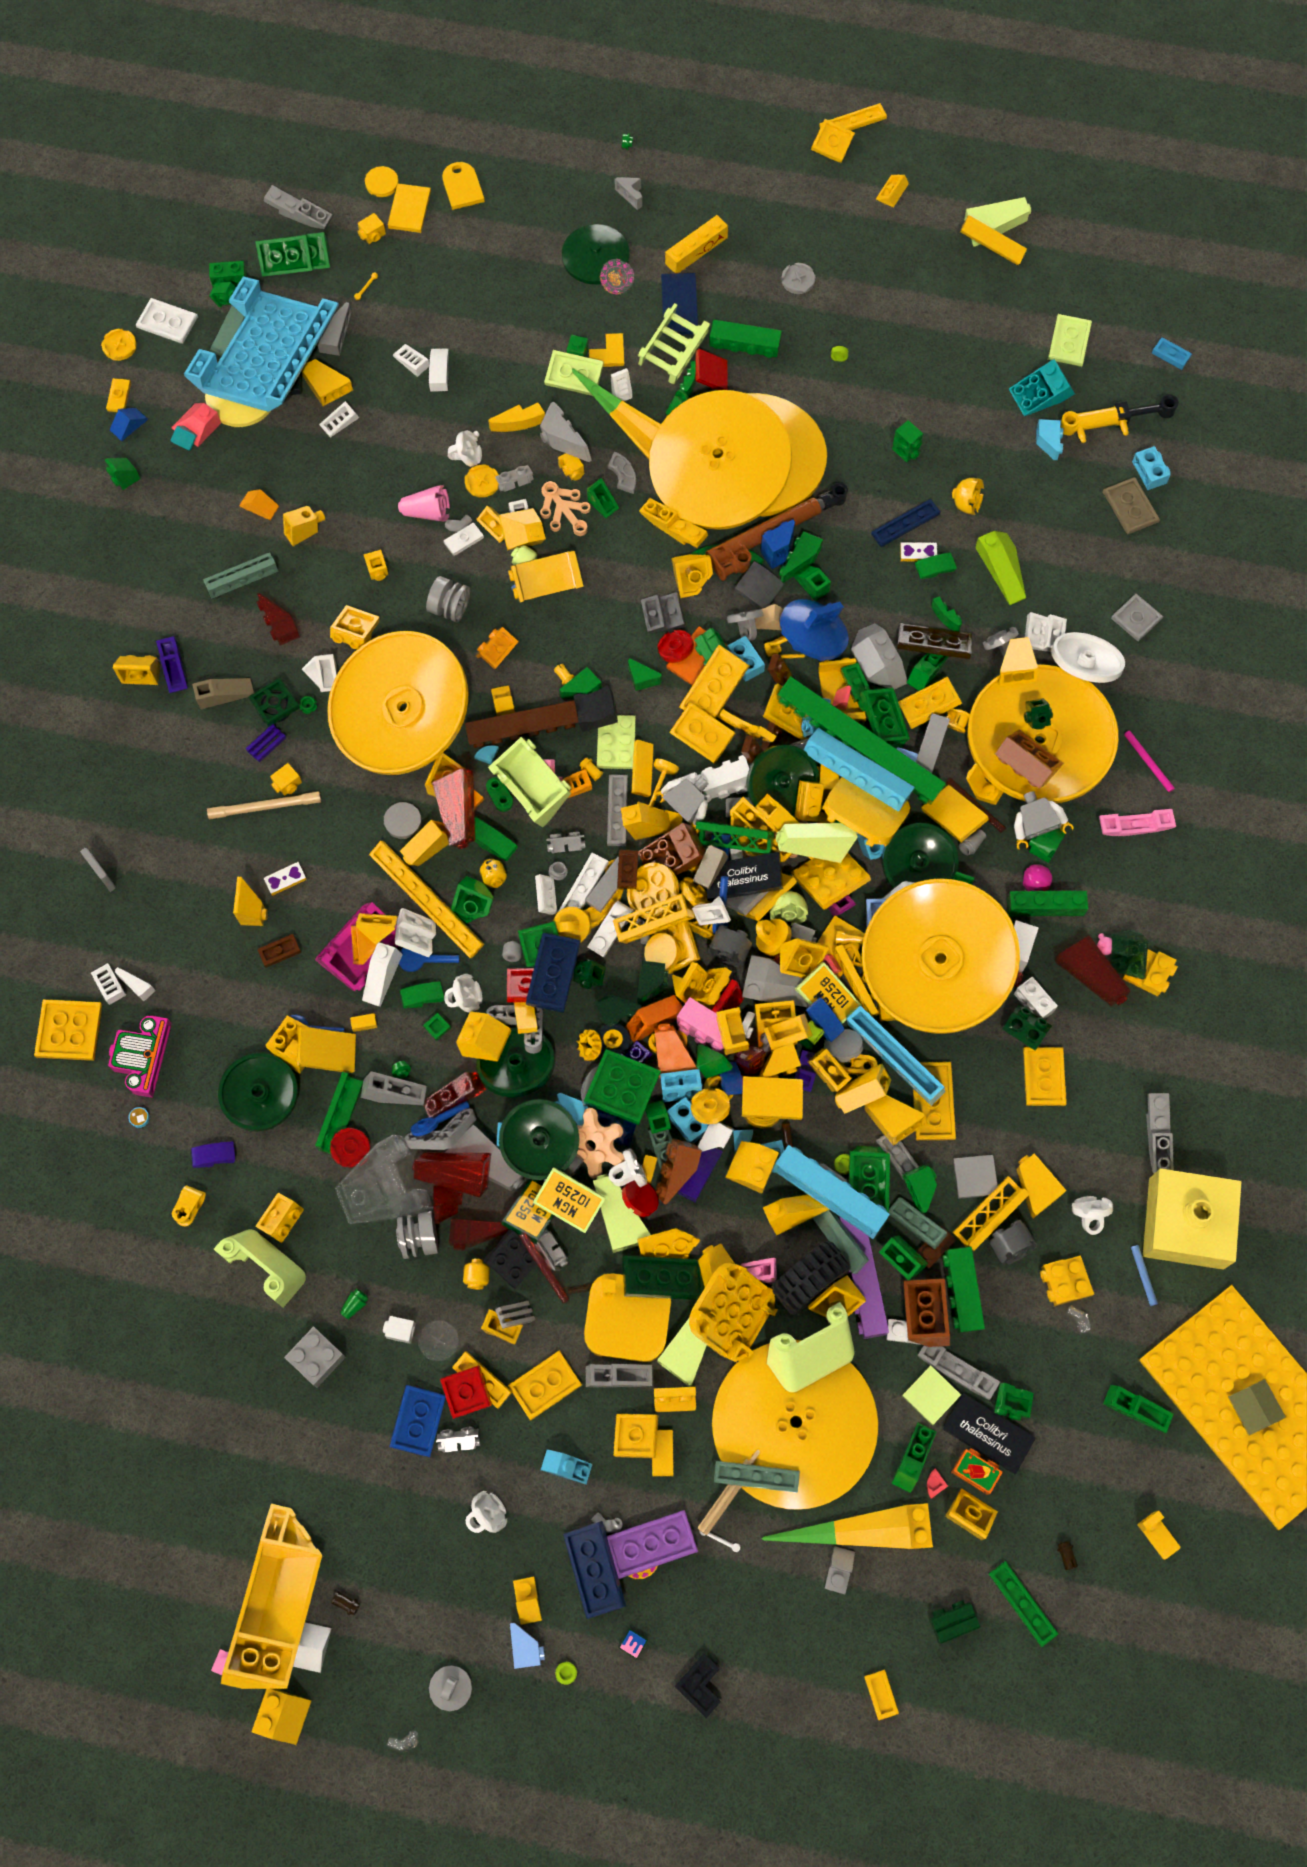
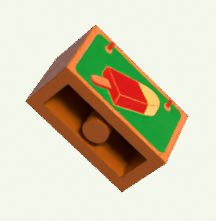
M974 1449L963 1450L951 1473L986 1495L991 1494L1002 1474V1471L999 1470L1000 1466L991 1460L986 1462L981 1459V1454Z

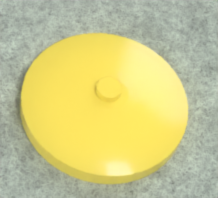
M205 394L206 404L218 413L221 423L228 426H250L258 423L270 413V411L267 412Z

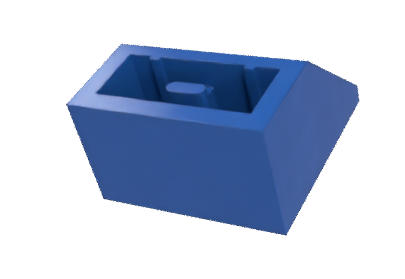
M794 520L783 522L779 527L774 530H768L762 535L761 554L771 569L787 562L786 559L793 542Z

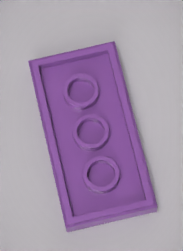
M685 1510L607 1536L619 1579L698 1552Z

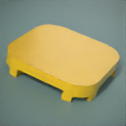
M841 777L829 793L822 809L828 815L827 820L830 823H834L835 820L841 822L868 838L866 845L873 847L874 844L887 846L909 814L910 805L907 801L898 812Z
M732 1262L724 1263L713 1273L691 1311L689 1318L691 1332L707 1346L727 1359L737 1362L745 1357L750 1358L754 1353L750 1349L769 1315L775 1317L778 1310L775 1308V1294L771 1288L765 1286L749 1273L747 1268Z
M604 1274L598 1277L592 1284L587 1309L584 1335L588 1349L594 1355L600 1357L626 1359L642 1363L657 1359L662 1354L666 1344L671 1299L624 1297L623 1275ZM603 1280H616L615 1297L603 1296Z

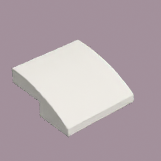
M1030 612L1027 615L1025 637H1029L1032 649L1051 652L1056 638L1065 634L1067 619L1051 614L1045 617Z
M402 908L396 926L395 944L429 958L433 953L432 939L436 935V923L429 918Z

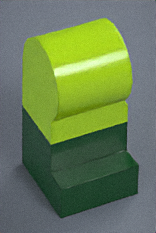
M812 1020L808 1024L813 1036L797 1041L809 1052L823 1039L824 1030L817 1027Z

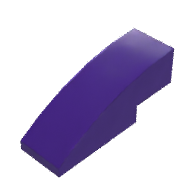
M173 636L157 640L160 661L169 693L188 689L176 638Z
M717 1148L703 1151L697 1171L682 1186L678 1194L696 1203L723 1151Z

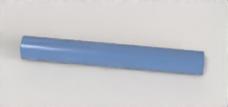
M1139 1245L1132 1246L1131 1250L1150 1306L1157 1305L1158 1302Z

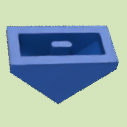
M137 408L118 409L110 431L119 440L123 441L145 423L148 418Z

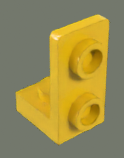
M974 764L972 769L969 770L966 779L976 799L996 805L1003 792L992 783L987 782L979 765Z
M1155 1511L1137 1525L1161 1558L1165 1560L1178 1551L1180 1546L1161 1520L1164 1519V1516L1160 1511Z

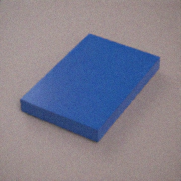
M406 1385L389 1447L430 1457L446 1396Z

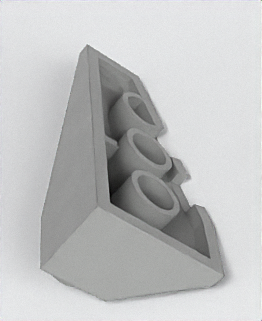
M555 402L550 403L540 425L542 431L540 436L543 442H547L551 448L584 461H592L587 444L579 433L574 431L569 420L566 421L562 417L564 412Z
M751 955L742 997L766 1002L794 1000L795 1006L809 1007V1004L795 990L805 978L781 973L780 965L774 960Z

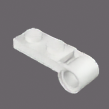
M617 901L587 947L600 956L605 957L617 938L613 920L633 913L634 910ZM627 921L619 923L621 930L628 924Z

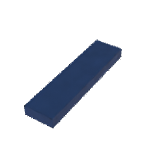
M929 499L871 532V535L879 546L883 547L937 517L941 511Z

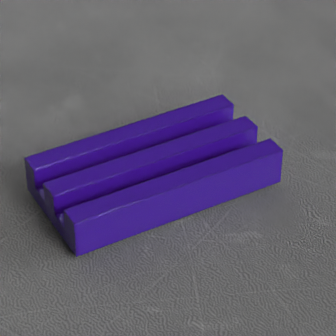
M271 725L246 748V751L260 763L286 739V736L274 725ZM277 735L279 736V737H278L274 742H272L262 753H260L259 755H257V754H258L264 747H266Z

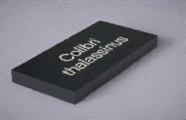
M775 852L726 861L710 889L707 888V900L709 902L714 901L719 896L721 876L729 877L727 899L783 889L781 854Z
M964 1393L961 1395L942 1429L1014 1475L1018 1472L1036 1439L1031 1434L1002 1416L995 1414L994 1411Z

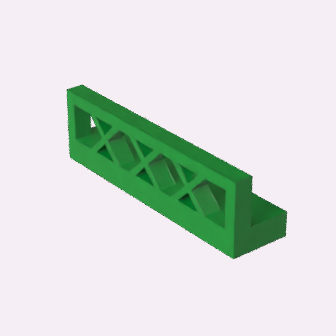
M696 821V829L700 830L699 840L701 844L764 854L772 853L774 831ZM705 831H712L716 837L711 841H705ZM725 833L730 834L733 838L728 844H725L721 838ZM742 836H747L751 843L747 846H742L738 839ZM759 839H768L767 849H761L756 842Z
M342 1072L315 1144L319 1151L331 1154L330 1143L334 1135L340 1130L348 1128L362 1090L363 1081L351 1078L348 1073Z

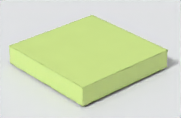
M930 1365L902 1396L929 1423L934 1425L961 1394Z

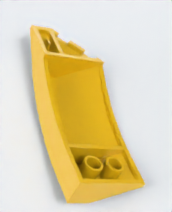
M275 1504L270 1505L240 1615L222 1672L221 1684L241 1689H287L322 1559L321 1552L311 1542V1537L303 1525H300L296 1519V1514L292 1508Z

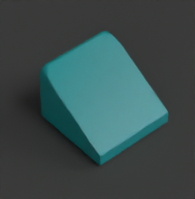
M177 426L172 435L171 442L190 451L197 435L185 426Z

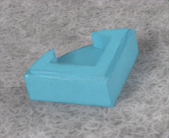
M483 747L474 757L479 761L492 764L499 747Z
M753 1130L733 1131L734 1151H737L741 1141H751Z

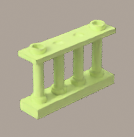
M675 303L671 309L668 308L666 310L661 325L646 348L642 347L638 354V357H640L638 364L642 366L646 359L668 371L670 375L668 382L672 384L676 383L706 337L710 327V323L705 320L701 326H696L675 314L677 304ZM673 320L694 332L695 336L693 339H687L668 328L667 326L670 321ZM662 333H665L685 345L686 350L679 352L661 342L659 338ZM656 346L675 357L678 362L676 365L671 366L650 352Z

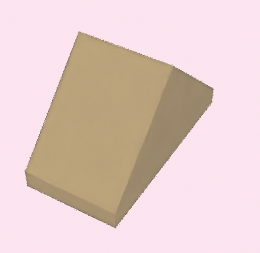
M776 604L761 609L764 616L755 618L756 629L782 630L780 616L784 609Z

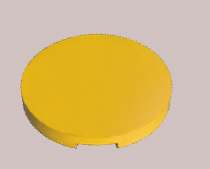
M647 863L637 869L636 889H627L628 903L634 912L679 895V883L675 873L666 865L659 863ZM676 902L673 903V905H672V907H671L670 910H672V909L674 908V906L676 905ZM662 908L656 909L653 917L657 919L662 918L665 910ZM644 914L639 915L641 918H648V916Z

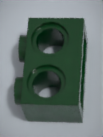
M1019 1004L1002 1029L1036 1051L1052 1025Z

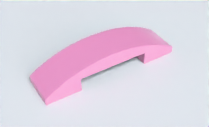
M1172 809L1154 810L1151 814L1099 816L1102 834L1109 836L1146 834L1176 827Z

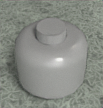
M516 941L505 943L502 952L503 958L509 962L519 961L522 955V946Z

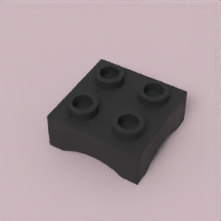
M609 686L590 694L573 695L578 722L582 732L618 723L613 695Z
M508 1230L483 1261L511 1287L516 1289L542 1257L514 1231Z

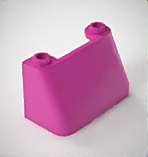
M372 902L364 904L315 959L322 967L353 991H359L366 984L365 979L372 955L364 965L353 964L351 926H356L359 913L385 915ZM396 927L380 943L392 947L395 946L396 948L399 947L395 944Z

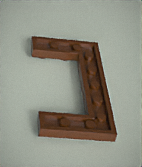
M772 654L768 671L776 684L784 686L789 677L794 678L780 654ZM769 721L767 730L774 734L776 738L773 742L763 741L761 747L753 736L746 735L741 753L750 765L762 751L778 745L783 734L782 728Z

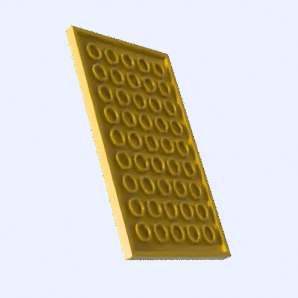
M1231 1285L1146 1353L1139 1361L1277 1530H1281L1307 1508V1373ZM1265 1379L1286 1418L1248 1435L1228 1397Z

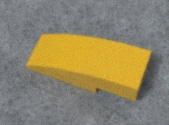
M539 403L525 409L517 405L489 419V428L491 431L496 432L518 431L541 424L545 412Z

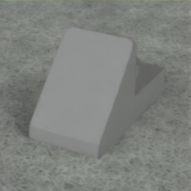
M617 177L615 179V190L634 208L640 209L643 198L639 192L641 189V179Z
M834 1546L824 1589L846 1594L850 1573H852L854 1551Z

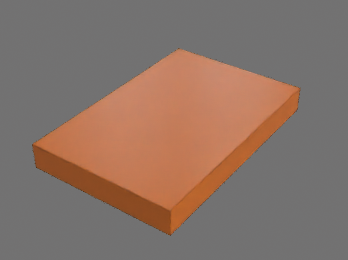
M700 626L691 635L694 642L692 653L681 662H669L666 667L692 686L705 667L703 663L705 659L703 655L700 656L696 651L695 647L697 644L694 641L698 636L706 632Z

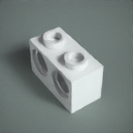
M1033 977L1020 985L1014 993L1024 1007L1040 1018L1046 1019L1057 1008V1004Z

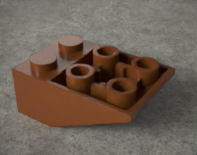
M682 823L638 851V854L644 865L647 863L663 864L669 867L675 875H678L699 865L705 850L693 826Z
M672 1139L671 1143H668L666 1148L667 1160L666 1163L663 1162L661 1167L662 1180L657 1183L656 1194H658V1198L663 1204H667L697 1171L702 1150L696 1144Z

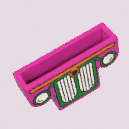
M146 1016L140 1022L142 1033L118 1030L114 1044L110 1046L108 1066L114 1072L129 1074L125 1079V1085L135 1095L151 1098L154 1096L172 1025L168 1018Z

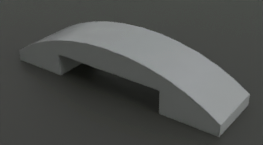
M923 1346L918 1354L919 1358L950 1379L988 1400L992 1398L1000 1384V1381L983 1371L980 1372L946 1351V1348L942 1346Z

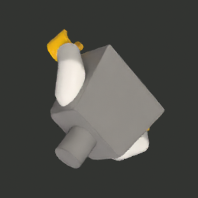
M702 776L694 784L688 779L680 778L669 781L661 791L655 793V796L661 795L662 800L660 803L664 801L669 803L687 822L691 823L693 821L691 826L696 829V821H703L706 816L708 803L706 801L707 797L702 791L709 783Z
M1034 791L1024 795L1027 804L1020 807L1021 811L1016 814L1014 824L1016 839H1018L1016 841L1018 850H1020V843H1025L1027 849V840L1058 828L1066 834L1065 827L1068 825L1071 830L1074 829L1073 825L1068 822L1063 808L1058 804L1048 801L1046 798L1037 800Z

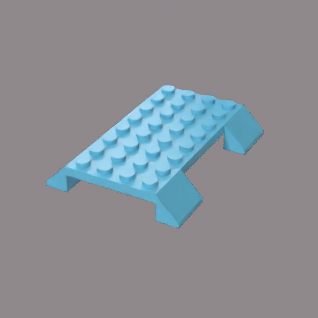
M243 276L229 299V303L245 317L218 363L215 353L199 349L186 369L184 376L205 394L269 412L283 404L338 308L339 303L322 298L317 307L261 291L259 280Z

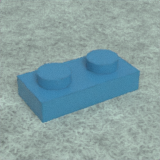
M1163 337L1152 351V354L1181 370L1192 355V353Z

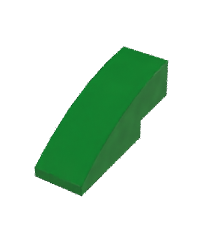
M471 814L468 815L459 827L463 836L505 861H508L518 848L506 836Z
M1110 1385L1103 1403L1105 1406L1163 1433H1167L1174 1415L1148 1399L1135 1395L1116 1385Z

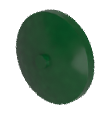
M592 224L580 227L567 237L562 247V262L566 271L576 280L586 284L598 285L602 284V280L608 283L610 281L608 274L611 272L618 274L616 277L618 278L620 276L618 270L622 274L626 270L623 269V265L628 266L630 259L629 245L624 236L619 231L606 225Z
M775 745L762 751L752 762L747 775V793L752 805L755 807L768 794L795 817L799 780L820 783L817 765L807 752L792 745Z
M927 823L910 824L899 829L890 843L885 846L882 855L883 872L893 889L904 881L916 883L930 879L953 880L958 870V852L953 840L939 827Z
M510 1028L511 1033L499 1060L491 1061L477 1058L476 1068L482 1084L489 1091L503 1097H521L537 1091L546 1084L554 1071L555 1055L551 1043L544 1035L541 1051L534 1054L527 1052L524 1045V1033L518 1034L517 1028ZM532 1039L531 1045H535V1039Z
M266 1053L249 1054L236 1060L224 1072L218 1088V1100L224 1115L237 1127L254 1132L266 1131L280 1125L290 1116L298 1099V1083L291 1068L280 1058Z
M532 1099L517 1105L505 1117L499 1132V1147L505 1162L514 1172L528 1179L545 1180L553 1167L564 1172L575 1159L579 1148L580 1136L575 1119L562 1105L547 1099Z

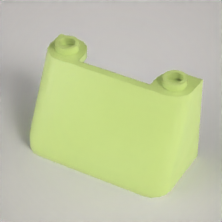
M521 737L488 768L494 775L497 774L500 781L507 786L524 806L530 818L541 827H544L570 796L571 792L569 790L571 787L565 780L561 781L534 750L536 746L530 739L526 741Z
M245 1230L224 1238L214 1248L230 1264L235 1260L246 1262L250 1257L268 1272L270 1276L264 1283V1291L283 1308L306 1280L305 1272L255 1230Z
M840 1302L831 1306L827 1311L826 1318L830 1325L797 1343L791 1335L784 1333L770 1339L767 1365L786 1391L797 1392L853 1360L854 1345L848 1315Z

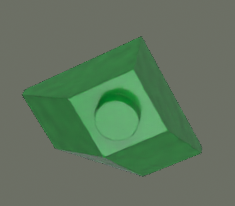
M466 876L457 886L451 910L467 924L477 918L487 916L490 913L494 897L484 883Z

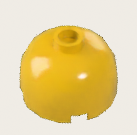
M964 479L957 485V488L953 489L952 498L956 507L961 512L975 515V508L978 512L983 500V494H980L981 488L984 489L982 479Z

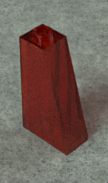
M462 768L432 782L449 845L458 847V849L466 848L469 846V843L475 841L474 774L472 770Z
M1090 936L1085 937L1057 955L1055 962L1110 1006L1116 1003L1119 1006L1128 1000L1127 996L1131 991Z
M423 1153L413 1163L414 1179L481 1197L488 1189L491 1153Z

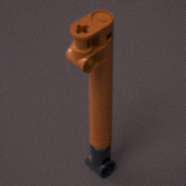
M836 483L831 490L819 495L817 499L813 497L707 550L705 553L710 555L713 570L722 581H725L727 576L733 573L747 572L751 564V553L749 550L762 544V535L766 531L774 530L783 522L794 520L795 526L821 514L822 509L827 510L835 505H843L848 493L847 486L844 483Z

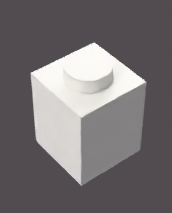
M390 1316L389 1321H385L383 1333H385L387 1339L411 1344L416 1323L411 1320Z

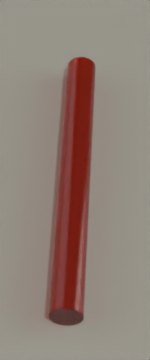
M952 778L946 782L947 785H950L988 816V822L1000 833L1006 829L1003 824Z
M524 1232L519 1235L562 1303L567 1302L569 1297L527 1233Z

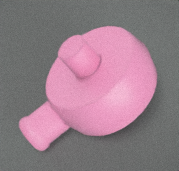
M1102 933L1099 934L1098 938L1100 940L1097 944V950L1103 955L1111 954L1115 947L1114 941L1109 937H1105Z

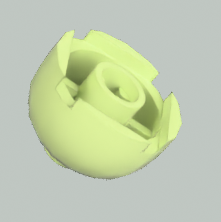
M788 891L781 895L776 904L770 909L771 920L782 919L785 922H792L791 926H793V923H803L806 920V915H808V906L802 895L793 891Z

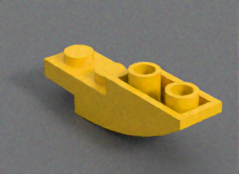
M651 498L639 510L653 525L683 545L688 543L698 548L708 536L706 530L679 518L678 512Z

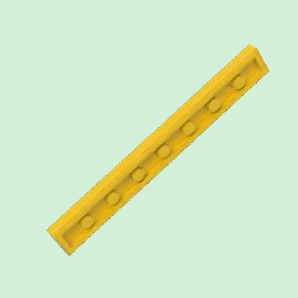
M380 841L369 855L469 958H473L484 946V943L384 841Z

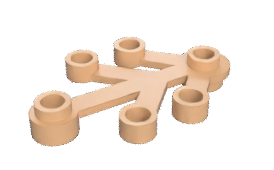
M546 482L542 487V494L545 500L543 508L540 510L541 517L547 519L551 516L550 506L553 499L556 503L553 521L550 523L551 530L557 532L561 529L560 520L563 512L573 525L574 534L577 536L585 535L587 533L586 522L578 520L570 509L580 510L581 513L587 514L590 512V504L588 502H573L580 499L579 490L561 489L555 482ZM577 493L578 496L573 497L572 494ZM560 496L570 497L573 501L562 500ZM587 506L588 509L584 510L582 507ZM544 511L549 512L547 515L543 514ZM558 524L559 526L554 528L552 525Z

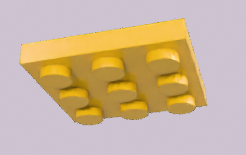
M848 853L841 863L814 858L791 872L795 880L823 910L871 881L870 875Z
M43 1000L34 1056L36 1058L94 1061L102 1003Z

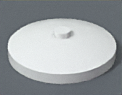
M1072 632L1062 634L1056 638L1051 650L1054 661L1064 671L1090 682L1105 683L1114 681L1121 676L1125 667L1124 657L1115 646L1104 639L1086 633Z

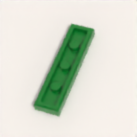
M1006 1561L988 1574L1040 1647H1043L1058 1635L1055 1628Z

